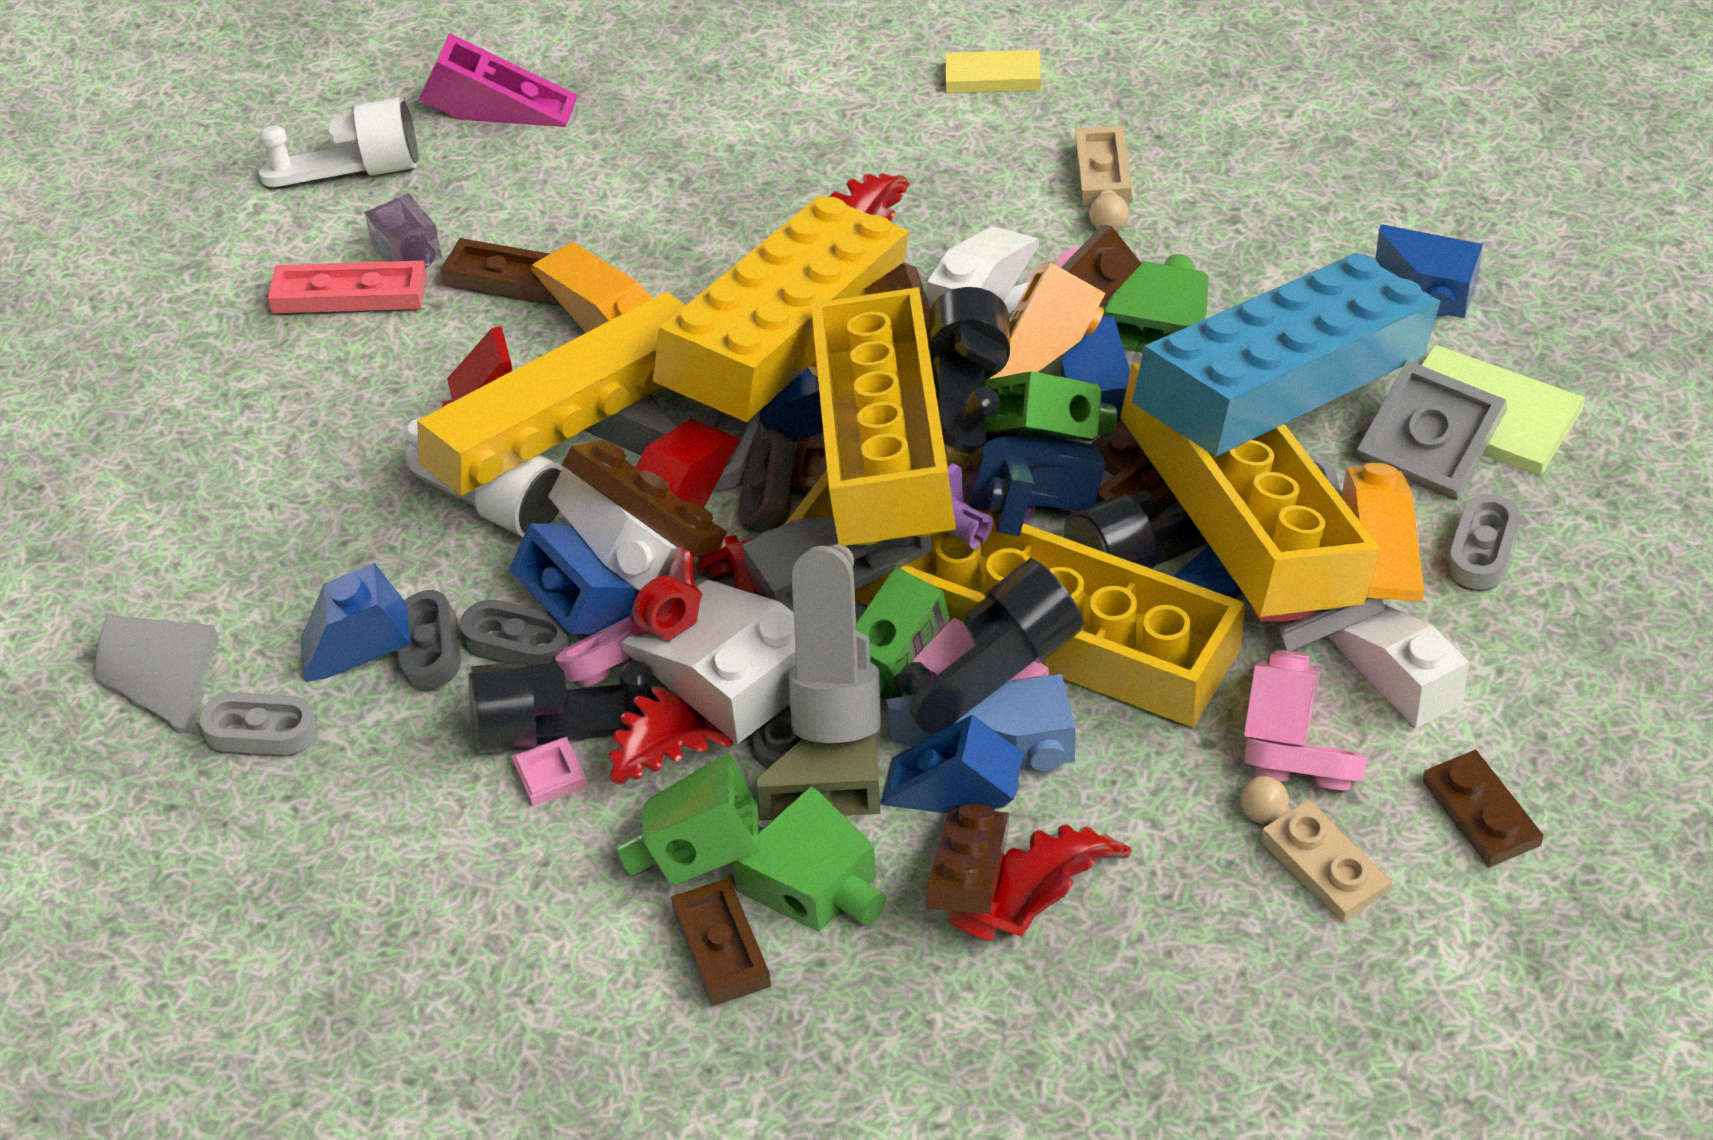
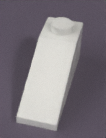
M991 226L950 248L927 281V297L930 309L941 295L961 287H978L989 290L999 296L1004 302L1038 249L1039 239Z
M563 466L548 497L601 562L639 591L653 579L669 576L670 566L678 548Z
M1384 604L1385 611L1327 635L1331 642L1415 729L1463 704L1469 661L1432 624Z

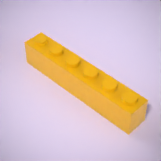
M666 291L417 420L418 463L462 497L520 464L532 460L537 455L566 439L576 436L581 431L601 420L618 413L647 395L657 392L664 387L653 382L658 330L663 323L682 309L685 304Z

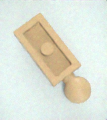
M1124 126L1075 128V149L1082 206H1090V221L1096 229L1101 225L1112 226L1117 232L1127 223L1129 218L1127 204L1132 203V184Z
M1271 776L1255 777L1244 786L1240 796V804L1244 814L1253 822L1269 824L1263 828L1260 842L1343 923L1390 892L1392 881L1310 799L1291 810L1288 807L1289 795L1287 789L1278 779Z

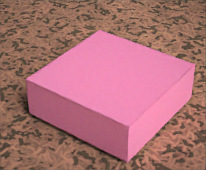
M567 736L511 756L513 766L532 807L588 787L587 778Z

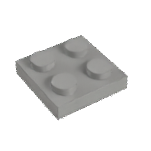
M1407 360L1357 448L1358 457L1368 463H1383L1393 466L1398 471H1402L1406 479L1458 500L1508 409L1507 400Z

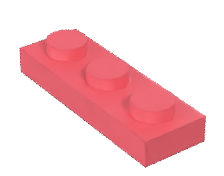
M424 260L275 265L268 302L272 314L421 309L427 273Z

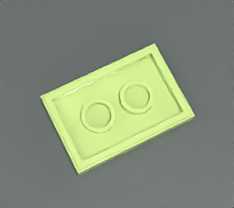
M1438 345L1434 346L1421 365L1506 399L1508 409L1483 455L1540 476L1584 407L1585 397Z

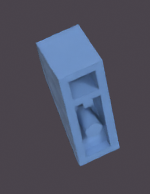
M1062 674L1008 681L955 722L957 723L973 714L1023 752L1020 769L1034 768L1038 771H1052L1059 768L1063 763L1075 762V724ZM914 695L887 699L890 741L893 743L912 747L938 733L925 732L912 720L910 708L915 697Z

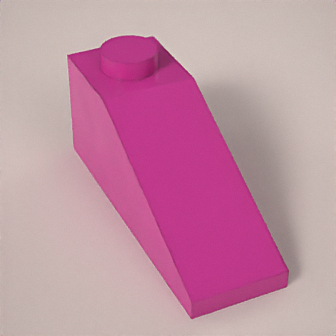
M449 33L430 72L419 101L459 120L566 127L578 95Z

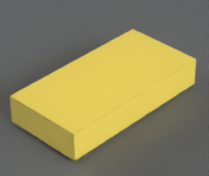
M1039 50L946 53V93L1041 90Z

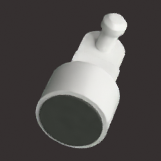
M401 96L357 104L354 107V113L338 115L331 120L329 135L332 142L336 144L358 140V144L289 157L285 145L287 140L285 129L276 125L264 128L259 135L261 145L266 147L270 162L259 170L261 183L269 187L290 185L367 170L370 176L416 168L418 162V147L409 108Z
M423 417L415 418L406 425L404 435L410 444L406 452V463L413 475L476 506V510L481 517L524 537L530 523L550 524L558 515L560 510L548 496L563 468L559 463L539 454L532 460L520 464L496 477L493 481L461 497L418 463L417 420Z

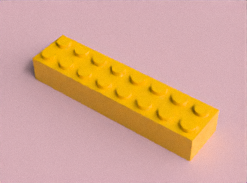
M827 469L786 523L797 519L833 516ZM975 509L981 513L989 515L990 517H992L993 520L991 512ZM993 520V527L985 543L980 542L978 549L970 548L966 543L945 531L938 532L931 536L932 552L900 567V569L942 590L950 621L955 618L964 623L965 613L985 599V592L1029 558L1039 561L1056 576L1071 595L1082 614L1085 628L1041 662V664L1049 668V674H1062L1064 680L1192 728L1197 724L1242 649L1245 602L1024 523L1020 536L997 532ZM891 572L856 589L855 600L869 606Z

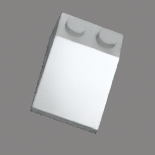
M706 580L697 587L703 595L700 601L696 624L678 634L671 641L665 640L653 633L638 636L631 634L621 642L622 650L635 661L648 665L652 675L738 745L790 705L789 672L796 666L794 612L779 601Z

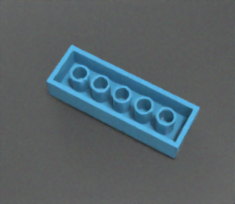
M1354 253L1145 345L1132 403L1217 457L1403 367L1407 360L1413 362L1425 356L1440 300L1422 291L1417 283L1408 279H1402L1382 268L1374 258Z

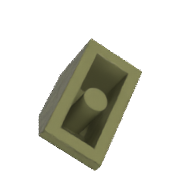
M876 733L847 743H818L805 739L799 741L757 777L761 821L774 820L811 786L817 789L844 816L881 814Z

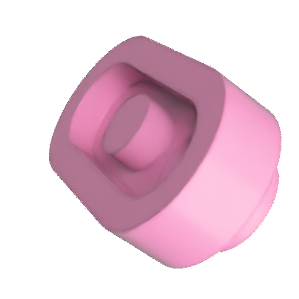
M630 617L567 647L559 653L555 660L564 670L565 681H577L580 687L591 686L606 679L611 674L609 668L627 659L630 662H636L622 650L621 642L632 634Z
M1248 737L1244 763L1255 766L1254 776L1256 777L1271 776L1279 781H1290L1291 772L1314 775V785L1319 787L1350 790L1352 780H1364L1367 755L1310 744L1300 746Z

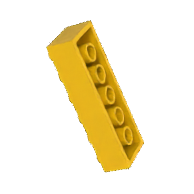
M819 195L659 327L653 382L744 422H748L816 360L811 303L866 295L864 290L866 287L904 262L909 230L892 224L885 217L869 215L847 206L838 198Z
M919 287L811 303L828 484L838 544L843 546L856 544L866 546L883 540L910 536L928 537L938 532L956 530L948 467Z
M1141 362L1132 363L1120 418L1260 617L1281 616L1290 613L1323 609L1332 610L1339 607L1364 605L1381 548L1287 426L1283 424L1215 457L1132 403Z

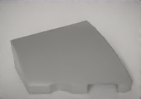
M107 615L97 648L95 679L98 684L109 691L122 693L130 698L132 705L145 713L150 710L168 721L176 732L188 734L204 696L201 681L219 641L214 625Z

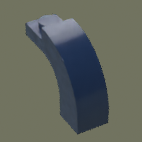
M1034 435L999 437L989 441L983 448L969 506L974 509L991 512L997 532L1020 536L1028 506H1048L1076 511L1095 504L1106 462L1099 447L1091 444Z

